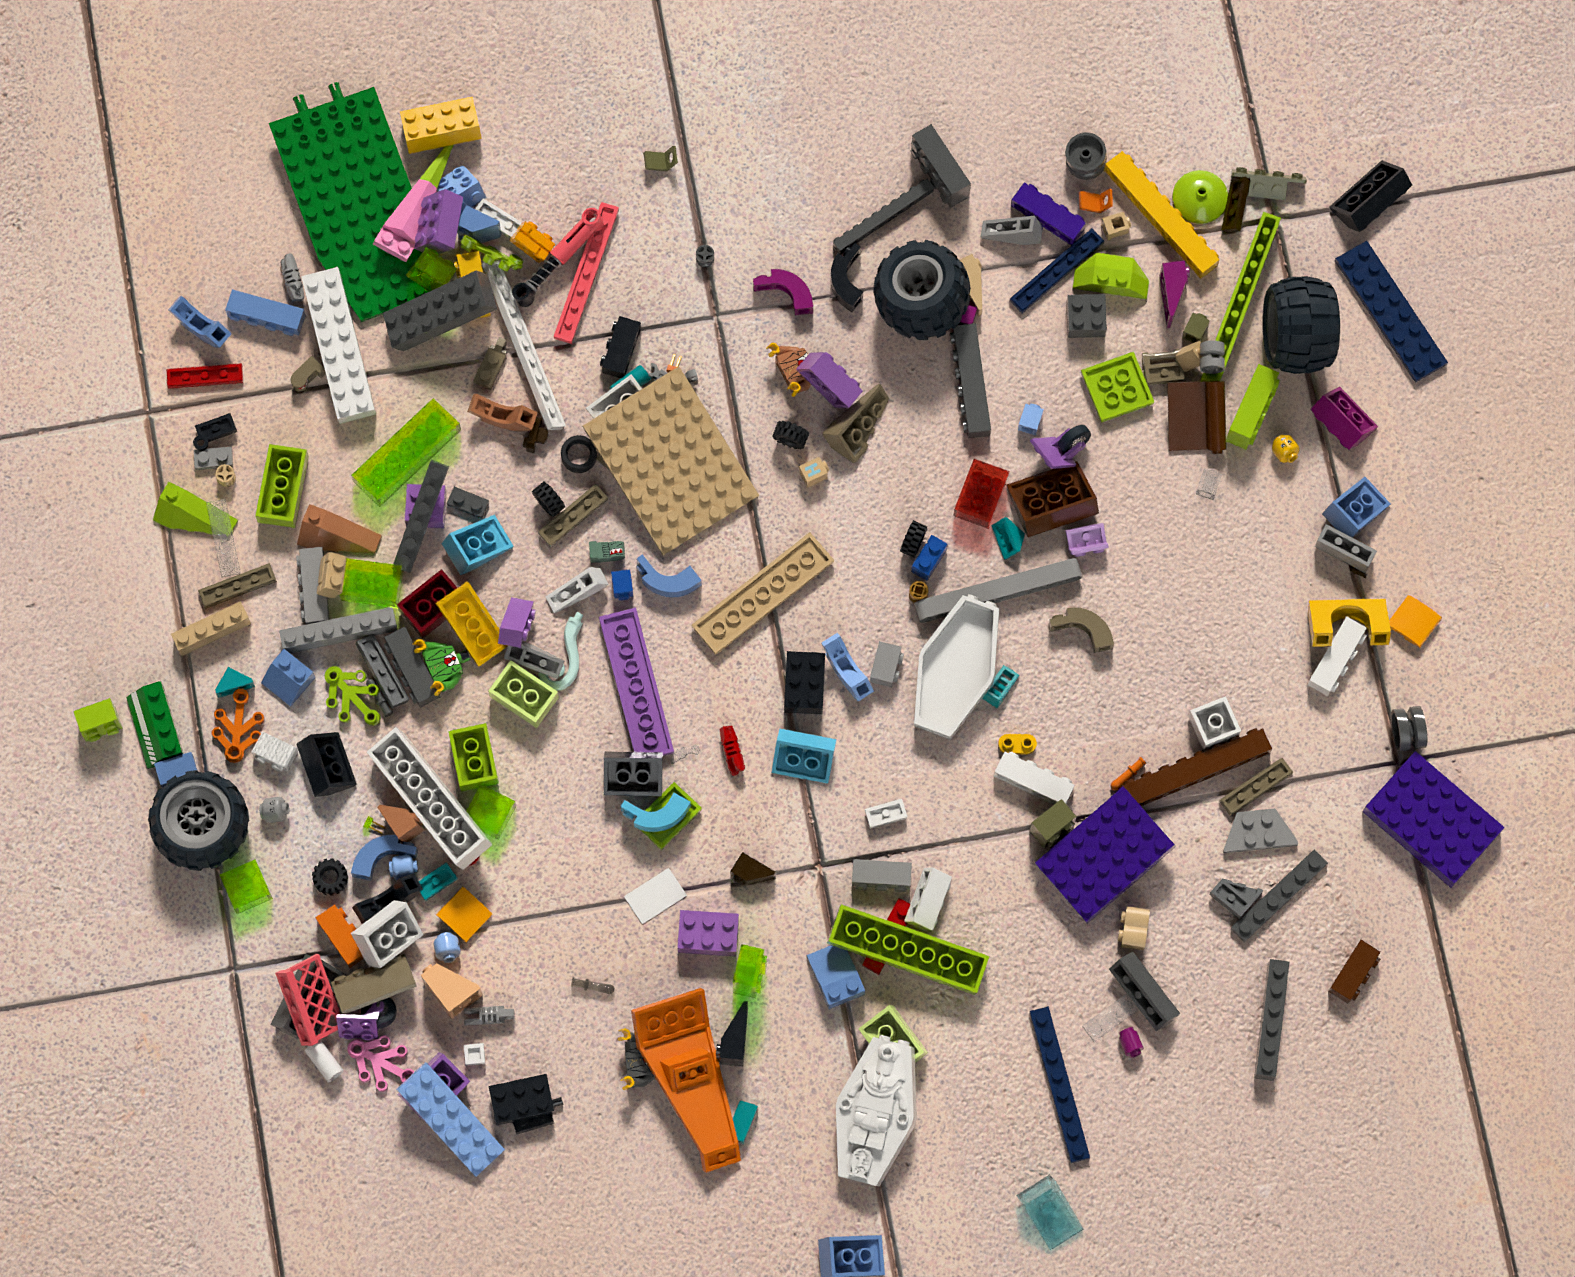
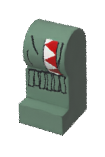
M622 541L589 542L591 563L625 559V544Z

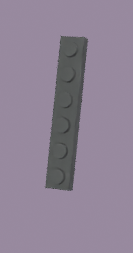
M434 460L430 461L393 567L411 573L450 466Z
M1314 849L1231 927V930L1245 943L1314 878L1328 862Z

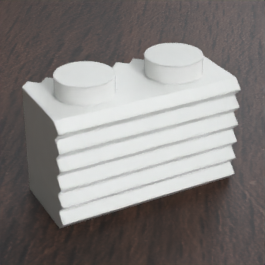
M262 731L251 752L255 756L254 759L262 764L266 761L272 764L271 767L279 772H282V770L288 772L298 750L295 746Z

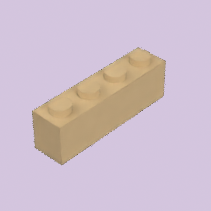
M240 601L171 633V636L182 657L250 625L251 622Z

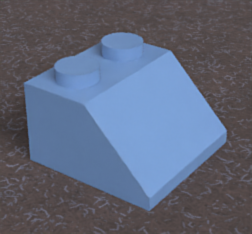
M466 205L458 224L457 233L460 241L464 235L481 243L501 237L500 221Z
M283 649L271 663L261 684L291 707L312 683L315 675L313 671Z

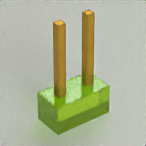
M368 816L363 827L367 830L371 828L377 831L378 833L382 834V832L371 827L370 825L371 823H374L384 829L385 827L374 822L373 818Z

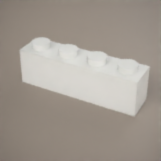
M1346 616L1332 641V646H1329L1308 686L1326 696L1329 695L1330 691L1334 693L1339 685L1337 679L1340 675L1343 677L1349 668L1346 666L1348 660L1353 661L1358 652L1355 650L1358 643L1362 645L1367 636L1364 632L1367 627Z
M1004 752L995 770L994 777L1053 805L1061 799L1067 804L1075 786L1070 779L1066 777L1059 778L1054 775L1053 771L1046 768L1044 770L1040 769L1036 763L1030 760L1024 761L1019 759L1020 756L1013 752Z

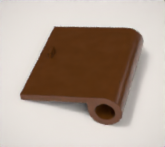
M1225 381L1167 383L1169 451L1210 450L1211 454H1223V450L1227 449Z

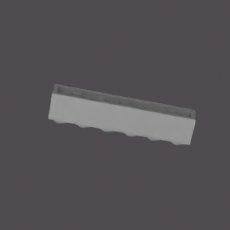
M393 607L279 630L282 648L291 654L362 639L373 634L376 636L395 632L398 628Z

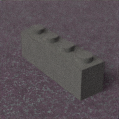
M403 627L385 636L386 643L383 645L388 655L392 653L394 657L392 662L396 670H401L403 674L401 680L404 686L410 687L412 692L409 695L413 703H418L421 708L440 698V694L438 696L434 695L437 691L436 688L430 689L434 681L420 654L414 652L416 647L412 645L413 641L407 629Z
M1133 951L1120 958L1109 968L1110 972L1155 1031L1170 1024L1180 1015V1012Z

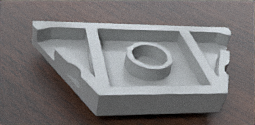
M1275 808L1237 812L1223 853L1298 846V841Z

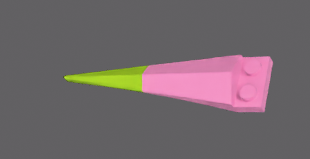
M453 145L443 148L385 222L373 245L407 262L415 247V236L419 226L418 219L421 215L422 200L424 197L436 193Z

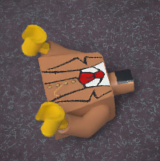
M776 343L769 344L766 349H771L772 351L768 356L773 357L775 354L777 355L775 356V363L788 385L787 390L790 389L792 393L791 396L795 397L797 393L809 390L811 384L796 370L808 356L805 348L778 346Z

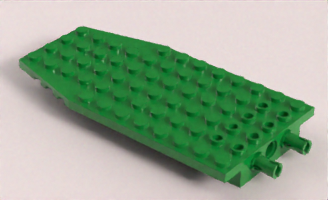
M335 82L336 90H334L333 84L328 86L333 101L308 109L305 96L303 94L299 95L301 102L295 96L293 101L298 113L270 122L269 127L317 258L325 270L335 267L339 268L348 304L359 320L363 322L383 315L386 311L430 292L428 255L416 249H413L407 262H404L373 245L385 222L407 196L412 187L375 87L344 97L339 82Z

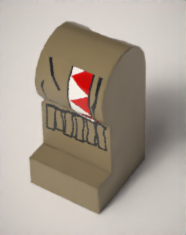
M313 356L304 362L291 376L292 387L297 392L305 391L308 383L317 375L320 378L326 375L325 368Z

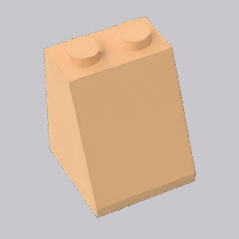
M437 963L433 966L432 964L428 965L422 971L421 977L424 984L451 1019L483 996L479 985Z

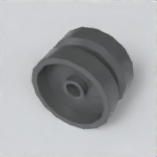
M1087 132L1080 133L1072 137L1066 146L1067 168L1073 176L1078 179L1089 180L1102 174L1107 163L1105 143L1099 136Z
M1421 706L1409 707L1407 713L1403 708L1393 709L1391 712V725L1397 750L1399 752L1407 751L1410 749L1411 743L1416 749L1426 748L1428 742L1427 727Z

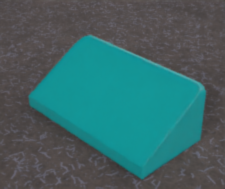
M741 1100L733 1116V1123L738 1142L744 1144L758 1106Z

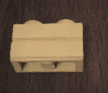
M329 552L321 558L318 578L319 585L317 586L318 595L335 598L342 593L347 557Z

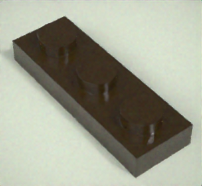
M1247 177L1231 179L1221 229L1225 233L1241 230L1250 179Z

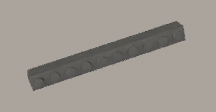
M928 178L920 181L917 186L911 187L907 193H902L898 199H893L889 205H884L880 211L874 212L871 217L865 218L862 223L853 226V229L847 230L841 237L835 238L833 247L839 254H842L849 246L852 247L854 243L857 244L933 193L934 186Z

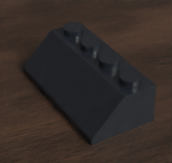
M1381 160L1329 208L1348 228L1361 232L1413 185L1404 168Z

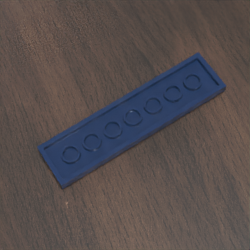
M1368 241L1335 258L1336 264L1415 383L1448 364V361Z

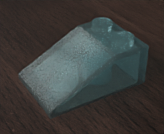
M1050 1174L1016 1195L1050 1250L1084 1230L1057 1182Z

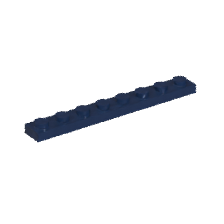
M1049 1006L1031 1010L1029 1014L1070 1163L1090 1159Z

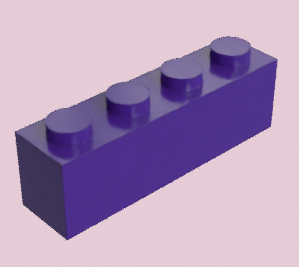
M1024 182L1011 200V207L1025 216H1035L1043 228L1069 245L1074 244L1085 230L1086 222L1080 215L1072 214L1066 206L1055 203L1052 197L1047 194L1043 195L1032 184L1028 185Z

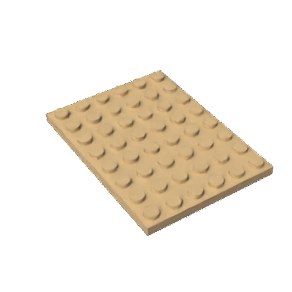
M679 366L582 426L662 556L759 496Z

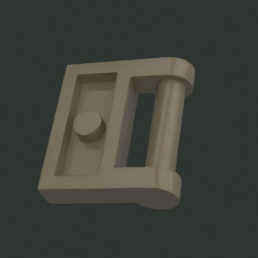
M1180 349L1148 354V352L1142 353L1147 385L1184 382V371L1175 357ZM1175 359V362L1150 365V361Z

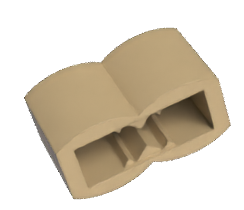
M1127 906L1126 910L1121 912L1120 923H1124L1123 930H1119L1118 941L1121 942V947L1144 951L1150 910Z

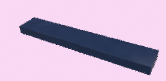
M1091 228L1015 293L1009 301L1023 314L1103 245L1104 240Z

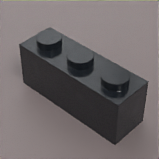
M619 316L618 321H614L611 331L614 332L612 339L608 338L606 344L608 351L606 356L603 355L600 361L604 374L618 378L626 375L641 331V322Z

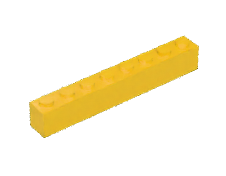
M1121 151L1105 164V173L1200 279L1218 266L1220 259L1217 252L1213 249L1211 250L1207 246L1206 240L1195 233L1192 224L1182 218L1181 212L1170 205V200L1165 195H1161L1157 185L1146 178V174L1141 168L1136 167L1130 155H1126Z

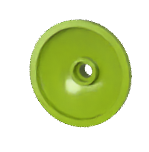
M1204 170L1191 171L1183 175L1176 182L1172 194L1173 205L1181 212L1182 218L1196 224L1210 223L1218 219L1225 211L1228 191L1224 182L1217 175ZM1203 190L1205 194H1199L1198 191Z

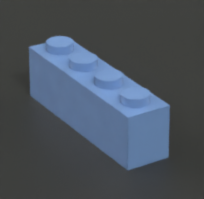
M233 289L225 309L227 316L231 320L247 321L252 326H265L270 331L280 330L289 336L294 334L299 336L306 316L303 308Z

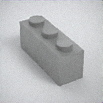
M1327 524L1315 544L1316 548L1366 573L1377 550Z
M853 859L852 886H856V889L859 890L873 887L877 891H886L889 888L894 889L896 892H906V890H910L912 863Z

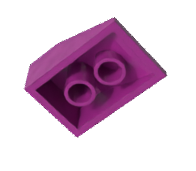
M1185 261L1162 263L1159 279L1167 329L1171 328L1185 285L1188 284V278H1190L1189 267L1185 266Z

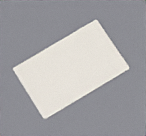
M668 868L625 895L624 898L640 922L644 924L686 897L687 894Z

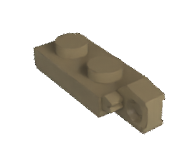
M499 337L495 346L491 345L488 348L473 383L489 390L492 389L506 359L507 351L504 350L507 344L506 339Z

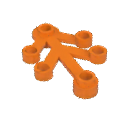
M242 688L237 689L233 694V699L237 703L234 725L228 719L223 709L219 708L214 712L215 719L221 721L232 734L231 744L224 736V732L220 727H215L212 730L213 738L219 740L225 747V757L231 763L240 762L244 757V751L257 742V740L253 739V735H261V733L257 730L252 731L250 737L240 743L241 736L256 724L260 725L265 720L261 712H255L252 718L242 725L244 706L249 701L248 692ZM240 695L245 696L243 701L238 700ZM219 712L224 713L223 717L218 718L217 714ZM260 715L262 716V719L260 721H256L255 717ZM216 731H221L220 736H215L214 734ZM237 751L238 755L233 757L231 753Z

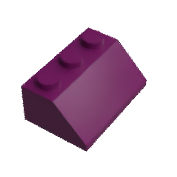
M1341 387L1324 394L1310 409L1314 413V417L1321 421L1327 427V430L1340 440V444L1348 450L1358 446L1378 428L1377 424Z

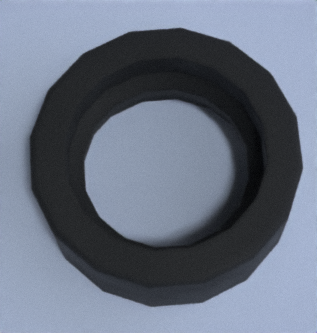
M572 436L562 445V462L573 473L587 472L596 463V448L586 436ZM577 444L587 446L590 451V458L584 464L572 463L568 459L570 447Z

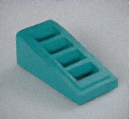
M1003 665L995 676L992 686L982 699L998 708L1020 675ZM1002 674H1005L1006 676H1008V677L1011 678L1012 680L1009 681L1008 679H1006L1005 677H1003ZM998 680H1000L1001 682H1003V683L1006 684L1007 686L1002 685L1001 683L998 682ZM994 686L997 687L998 689H1000V690L1003 691V692L1001 693V692L997 691L996 689H994Z

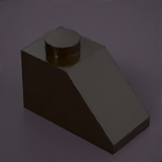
M742 852L731 869L730 876H732L734 882L740 885L742 883L751 885L774 879L776 872Z

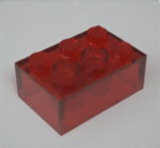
M973 459L953 516L989 529L1008 481L1010 471Z

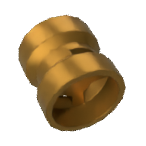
M916 581L911 584L909 589L911 602L915 603L928 598V586L924 582Z

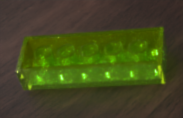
M434 398L431 399L351 475L353 482L378 507H381L461 431L460 423Z

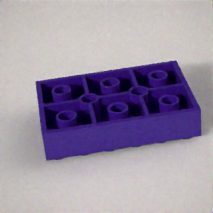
M1416 751L1362 811L1450 888L1456 884L1504 829L1502 824Z
M1122 787L1036 861L1035 864L1088 924L1175 848V844L1131 794Z

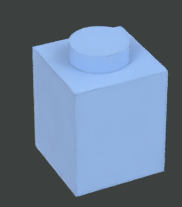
M1025 404L1018 430L1036 436L1044 409H1041L1036 404Z

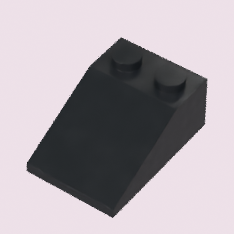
M748 1001L742 1003L722 1036L721 1044H717L716 1059H720V1065L744 1066Z

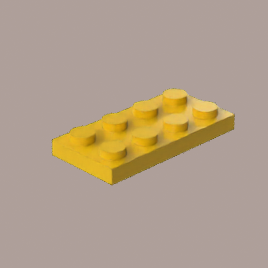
M465 582L436 603L478 667L508 647V645L498 644L500 629L469 582Z

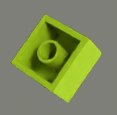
M110 698L73 711L79 730L86 742L97 741L106 734H117L120 729H123L117 710Z

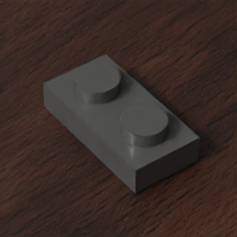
M455 486L447 501V506L480 519L483 518L489 504V500Z

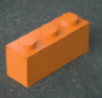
M334 904L315 918L348 967L351 968L364 958L351 935L356 930L353 923H347L345 918L348 916L341 907L338 909Z

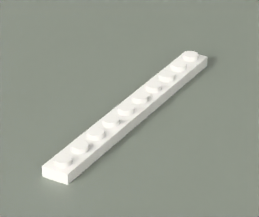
M494 261L493 265H488L484 262L482 267L485 274H488L492 292L548 430H562L566 427L516 300L512 295V290L504 270L498 267L500 261Z

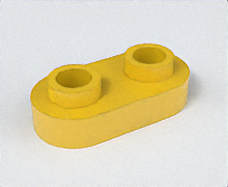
M1004 734L998 741V748L1002 753L1013 752L1015 754L1028 755L1033 753L1037 746L1035 737L1030 734ZM1009 740L1011 745L1006 746L1004 742ZM1024 741H1029L1031 745L1025 746Z

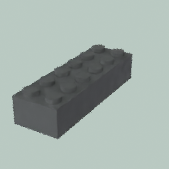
M476 270L383 313L391 347L404 352L496 310L497 307L488 274Z

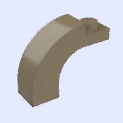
M1067 608L1066 616L1059 614L1049 620L1050 631L1065 628H1079L1085 631L1091 639L1094 653L1112 650L1114 647L1113 637L1108 625L1100 616L1092 611L1083 608Z

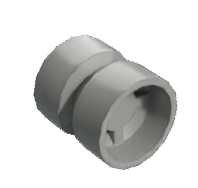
M1205 341L1200 343V356L1202 357L1200 359L1201 372L1215 374L1225 370V359L1223 358L1225 344L1223 342Z

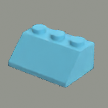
M779 729L771 773L828 784L837 739Z

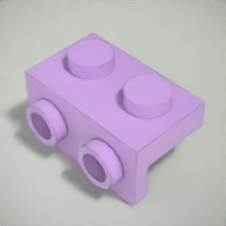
M1103 523L1065 530L1069 553L1075 557L1084 556L1086 552L1090 551L1101 553L1104 552L1105 548H1109L1106 542Z

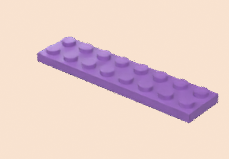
M636 608L600 616L599 621L634 752H663V756L673 754L672 741Z

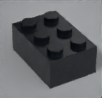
M787 651L784 713L823 714L825 653Z
M604 752V795L662 796L663 752Z

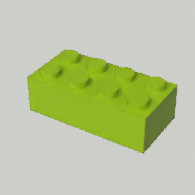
M1258 364L1229 429L1226 442L1247 450L1249 445L1253 446L1273 396H1275L1280 380L1277 378L1280 372Z
M269 444L255 515L258 523L291 528L296 527L309 459L307 449Z

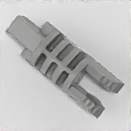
M289 253L280 262L282 275L291 301H302L304 299V290L299 269L294 256Z
M504 1006L464 1008V1014H479V1019L465 1020L464 1026L505 1023V1020L515 1019L514 1009H504Z

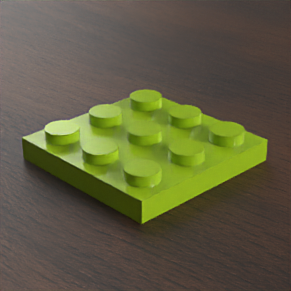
M1134 351L1081 370V375L1101 423L1154 404V399Z

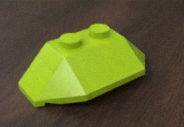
M1096 253L1075 270L1072 289L1147 299L1149 280L1134 258Z

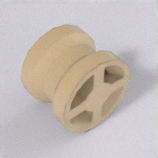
M226 464L217 468L215 475L218 483L223 487L233 485L236 481L234 469Z

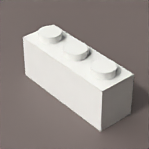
M933 867L924 868L904 922L922 931H933L938 922L939 911L943 908L946 892L950 889L952 876Z

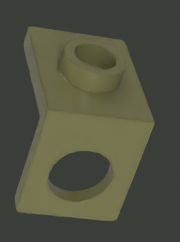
M672 146L664 153L645 151L643 153L646 170L669 171L678 163L676 146ZM671 153H672V155H673L672 162H670V154H671Z

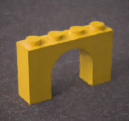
M1386 599L1309 600L1307 614L1312 647L1332 646V624L1337 620L1345 619L1346 616L1360 621L1367 627L1370 645H1389L1391 629Z

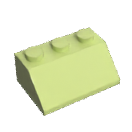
M888 1005L859 1028V1031L868 1043L871 1042L873 1037L879 1038V1035L891 1037L890 1041L898 1043V1039L910 1042L909 1046L914 1047L915 1063L928 1054L927 1050L892 1005Z

